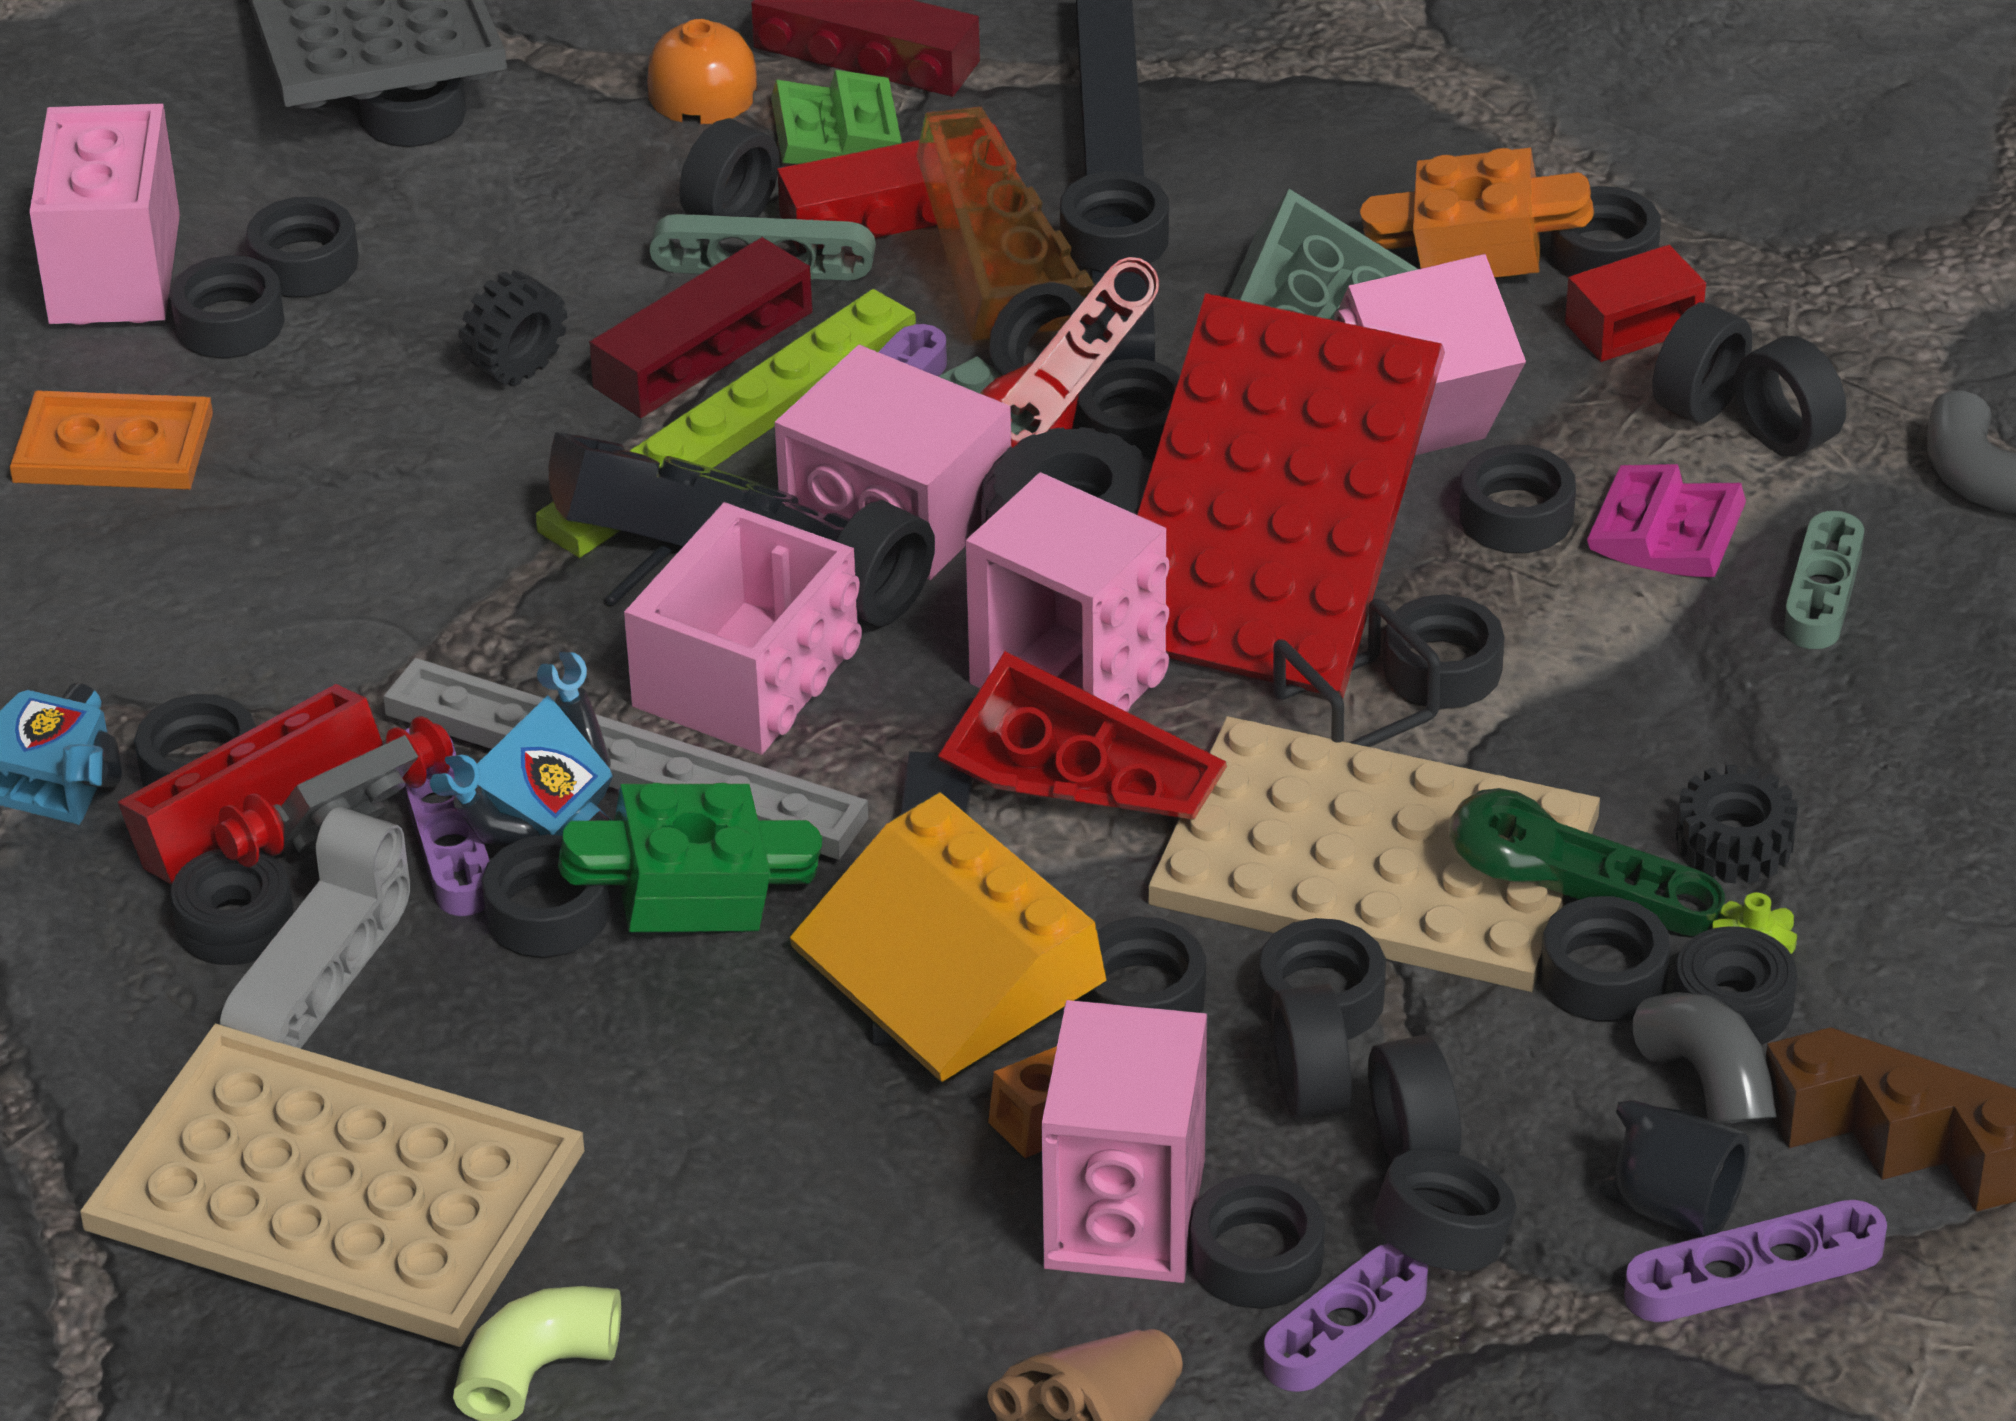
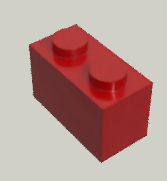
M1669 244L1568 277L1565 324L1596 358L1603 362L1664 342L1674 323L1688 308L1699 302H1705L1706 282Z

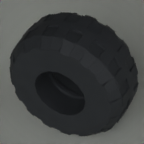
M1062 427L1049 429L1048 432L1038 435L1032 434L1021 439L1016 446H1010L993 463L989 473L985 475L981 499L982 525L1040 472L1138 515L1152 469V460L1135 445L1131 446L1126 443L1122 437L1110 432L1108 434L1098 432L1093 428L1064 429Z

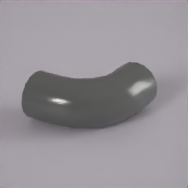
M1949 391L1941 394L1934 400L1926 428L1929 462L1943 483L1970 503L2002 513L2016 515V453L1997 448L1987 440L1992 418L1990 407L1985 400L1967 391Z
M1681 992L1653 996L1644 999L1639 1004L1633 1017V1035L1637 1047L1644 1057L1654 1063L1665 1064L1688 1060L1693 1064L1699 1073L1703 1088L1706 1119L1719 1124H1733L1776 1118L1773 1083L1764 1049L1739 1013L1715 997Z

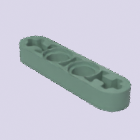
M674 214L660 219L655 225L650 245V255L657 266L666 271L701 274L733 255L723 250L719 244L725 238H737L744 241L747 245L761 237L775 245L782 241L792 240L802 244L807 251L796 258L810 266L811 279L849 281L858 280L866 276L871 270L876 242L874 235L868 228L854 222ZM670 239H679L681 246L684 248H675L673 241ZM701 239H709L707 251L702 250L704 241ZM818 244L824 245L822 252L824 256L816 255ZM842 247H852V251L856 256L845 255V250Z

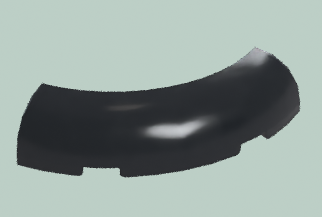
M555 432L548 466L550 492L556 509L568 521L635 533L683 547L724 502L835 542L843 528L850 521L849 518L838 513H828L825 516L814 509L798 505V498L789 493L672 456H666L663 459L662 465L659 466L660 462L635 452L625 451L622 444L561 432Z

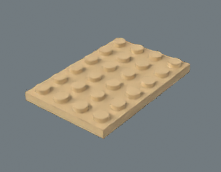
M1226 717L1210 754L1226 761L1227 768L1195 820L1179 819L1149 884V905L1275 933L1293 922L1312 918L1342 920L1362 928L1378 941L1386 959L1529 992L1533 991L1541 970L1543 932L1550 917L1565 906L1568 895L1539 886L1540 881L1513 882L1492 878L1474 869L1457 853L1449 837V820L1458 805L1465 798L1481 790L1503 788L1518 791L1534 799L1558 823L1592 834L1599 817V797L1348 742L1336 743L1329 738ZM1498 835L1499 837L1508 840V838L1502 835Z
M214 1024L83 1206L80 1213L85 1231L461 1347L584 1153L583 1132Z

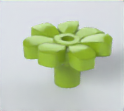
M1755 892L1747 895L1744 900V907L1734 901L1727 902L1720 911L1719 919L1713 921L1712 929L1734 926L1758 930L1778 940L1788 949L1790 954L1795 951L1797 934L1790 931L1794 926L1793 913L1787 908L1771 911V899L1763 893Z

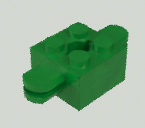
M620 784L614 821H571L564 828L558 869L562 877L573 885H619L629 932L759 931L768 884L811 883L817 873L818 858L822 848V836L819 830L806 820H758L750 784Z

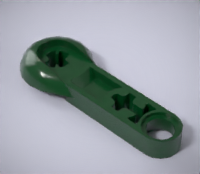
M1503 788L1478 791L1462 800L1449 820V837L1457 853L1471 867L1492 878L1513 882L1540 881L1539 886L1577 899L1614 896L1637 902L1656 914L1666 929L1688 936H1696L1712 929L1713 921L1717 920L1725 903V893L1721 885L1710 875L1558 823L1534 799L1518 791ZM1498 835H1502V836L1508 838V840H1505V839L1499 837ZM1625 878L1632 880L1633 884L1630 885L1624 882ZM1658 888L1665 890L1662 896L1655 894ZM1676 895H1692L1701 900L1707 910L1701 912L1692 911L1684 907L1678 901Z

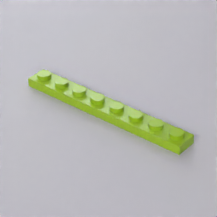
M872 289L631 449L630 452L653 458L660 462L659 466L662 465L663 459L666 456H672L714 468L775 427V421L856 346L862 345L879 352L898 331L904 327L915 325V312ZM554 501L536 513L537 532L578 558H581L621 531L587 523L568 521L556 509Z

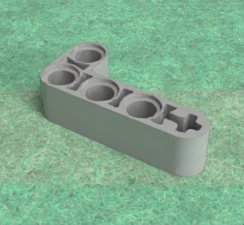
M340 806L333 808L327 814L319 830L316 842V857L320 881L232 990L223 1007L220 1025L301 1049L397 925L405 911L410 894V879L404 833L400 826Z

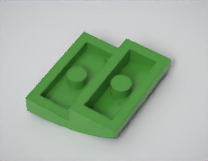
M835 70L830 88L776 80L771 101L782 163L802 164L902 143L889 78Z

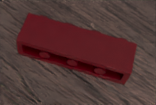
M753 0L751 2L754 48L854 73L889 78L890 82L951 97L956 94L980 62L979 16L915 0Z
M759 238L589 341L593 388L640 419L811 314L813 311L810 266L765 238Z

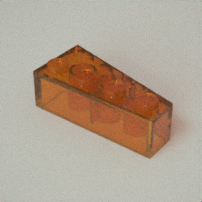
M973 107L927 112L916 156L972 341L990 339V333L999 312L1015 295L1030 286L1056 282L1071 286L1081 296L1086 298L1095 287V284L1086 270L1079 271L1070 257L1071 247L1060 230L1054 231L1041 211L1043 204L1032 186L1027 188L1015 170L1016 160L983 108ZM1071 316L1055 318L1041 326L1036 333L1060 330Z

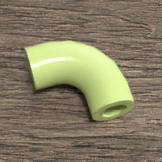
M587 1286L548 1288L506 1304L476 1330L461 1360L453 1395L456 1406L465 1415L478 1421H512L523 1413L531 1379L534 1373L543 1365L558 1359L567 1358L612 1361L617 1350L620 1332V1291L618 1289Z

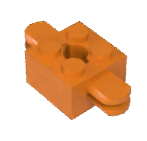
M1530 147L1513 150L1500 148L1488 153L1462 156L1440 155L1428 160H1419L1416 165L1415 191L1371 196L1362 204L1360 215L1364 227V235L1385 249L1416 246L1421 269L1486 254L1493 276L1503 277L1539 273L1540 232L1584 227L1592 220L1594 208L1587 177L1579 172L1536 177Z

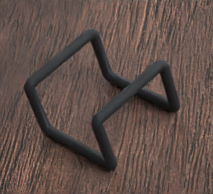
M1374 598L1369 603L1368 650L1356 655L1352 670L1369 664L1378 658L1381 649L1382 617L1427 661V707L1348 742L1366 747H1371L1428 722L1439 712L1440 659L1437 653L1379 598ZM1283 639L1277 640L1273 646V692L1275 697L1284 700L1306 691L1304 688L1289 684L1286 686L1287 659L1330 702L1332 707L1331 740L1336 743L1344 742V702L1342 697L1287 641Z

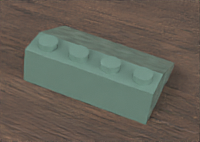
M1288 189L1255 233L1227 298L1334 320L1335 312L1338 311L1349 285L1418 269L1291 189Z

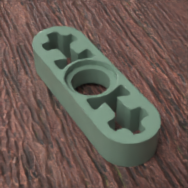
M1826 511L1817 514L1809 522L1788 596L1784 622L1786 637L1797 646L1807 649H1823L1836 643L1840 637L1861 559L1864 538L1863 524L1858 518L1849 513ZM1830 540L1839 541L1837 552L1826 550ZM1828 575L1837 578L1839 582L1823 584L1812 581L1809 577ZM1811 607L1822 609L1818 619L1809 618Z

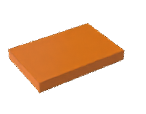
M35 391L10 465L13 483L191 490L213 415L211 397Z

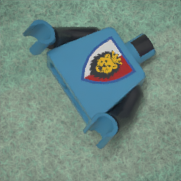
M559 653V658L565 668L564 676L561 680L554 665L541 664L538 668L537 678L540 684L547 689L558 691L559 695L555 701L547 695L478 763L467 755L446 756L445 762L452 768L455 776L454 779L450 775L442 773L434 774L430 780V787L437 795L455 796L453 803L455 808L477 837L484 843L506 847L527 837L546 834L563 836L564 828L571 821H613L597 807L605 796L613 775L610 770V757L599 722L586 690L579 688L586 678L587 668L585 661L575 653Z
M74 683L68 687L61 698L26 690L19 692L0 710V806L79 825L85 817L97 787L113 788L120 782L122 768L118 743L112 735L107 733L104 712L100 709L102 701L94 689L82 683Z

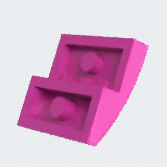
M1678 464L1620 465L1588 536L1589 548L1608 558L1636 567L1673 575L1715 577L1746 504L1742 484H1683Z

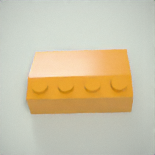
M941 792L887 823L790 936L792 947L941 1082L1065 1007L1066 1000L1074 1001L1107 981L1095 921Z

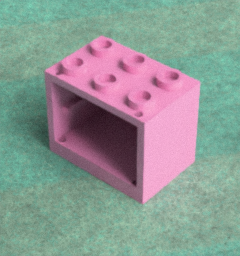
M163 104L47 107L30 206V218L49 324L72 323L75 325H85L93 322L124 321L144 323L147 321L166 320L180 212Z
M1486 254L1349 285L1338 311L1334 315L1335 321L1442 343L1445 354L1415 455L1485 439L1526 363Z
M858 345L775 421L778 490L796 496L798 498V505L814 509L825 516L828 513H838L851 519L854 514L867 504L884 500L928 521L935 535V555L930 574L927 578L932 580L966 546V540L982 526L981 499L985 475L989 473L993 463L1011 446L1010 406L872 349Z
M1040 472L966 540L969 675L971 685L981 689L1004 651L1126 712L1129 711L1131 705L1149 687L1154 688L1161 682L1169 664V656L1166 653V624L1169 618V608L1166 605V577L1169 571V559L1166 557L1165 527Z
M724 502L624 611L632 707L763 755L780 734L784 735L790 730L796 715L811 697H817L821 694L829 676L842 661L850 659L858 649L862 628L860 624H857L856 599L859 593L860 582L859 578L855 576L854 548Z
M1066 1000L1042 1120L1044 1269L1179 1283L1185 1282L1190 1252L1191 1221L1194 1206L1199 1198L1205 1162L1207 1014Z

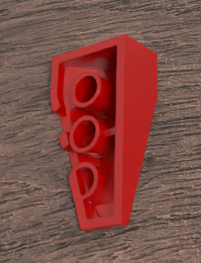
M1006 651L1000 657L938 755L943 763L995 789L1195 820L1227 768L1226 761Z

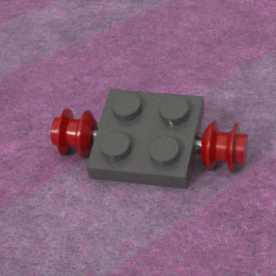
M418 716L411 721L409 733L402 728L394 727L387 732L386 744L298 784L282 806L278 804L272 805L260 795L252 793L244 799L243 812L232 805L222 807L218 816L219 824L215 827L217 843L227 858L237 860L245 867H252L257 864L259 848L273 857L294 847L299 854L311 851L316 848L321 825L333 808L340 806L377 818L386 810L383 804L384 800L401 790L405 784L412 788L423 786L426 781L427 771L432 775L447 774L450 766L446 764L445 757L453 756L451 739L441 725L433 723L426 717Z

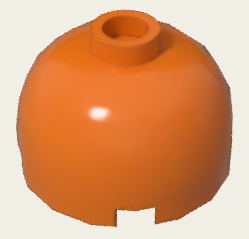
M694 19L680 24L661 36L649 56L647 80L649 101L658 113L678 122H682V114L700 115V124H713L719 120L733 119L750 108L753 104V92L757 91V69L753 52L737 31L721 23L706 19Z

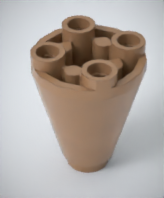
M1155 1329L1135 1330L1020 1360L1012 1365L1000 1379L992 1383L988 1389V1402L996 1414L997 1421H1150L1175 1387L1176 1379H1178L1182 1372V1357L1174 1341L1165 1333Z

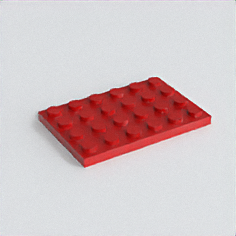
M1205 293L1138 511V516L1166 528V557L1169 559V571L1166 577V605L1169 608V618L1166 624V653L1169 659L1273 683V646L1277 640L1283 639L1344 699L1368 617L1369 603L1375 593L1445 351L1442 343ZM1286 659V686L1292 684L1302 687L1306 691L1321 694Z

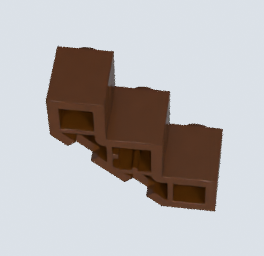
M1832 1027L1767 1043L1766 1061L1773 1083L1776 1118H1772V1121L1789 1148L1853 1132L1882 1180L1946 1163L1976 1212L2016 1202V1088Z

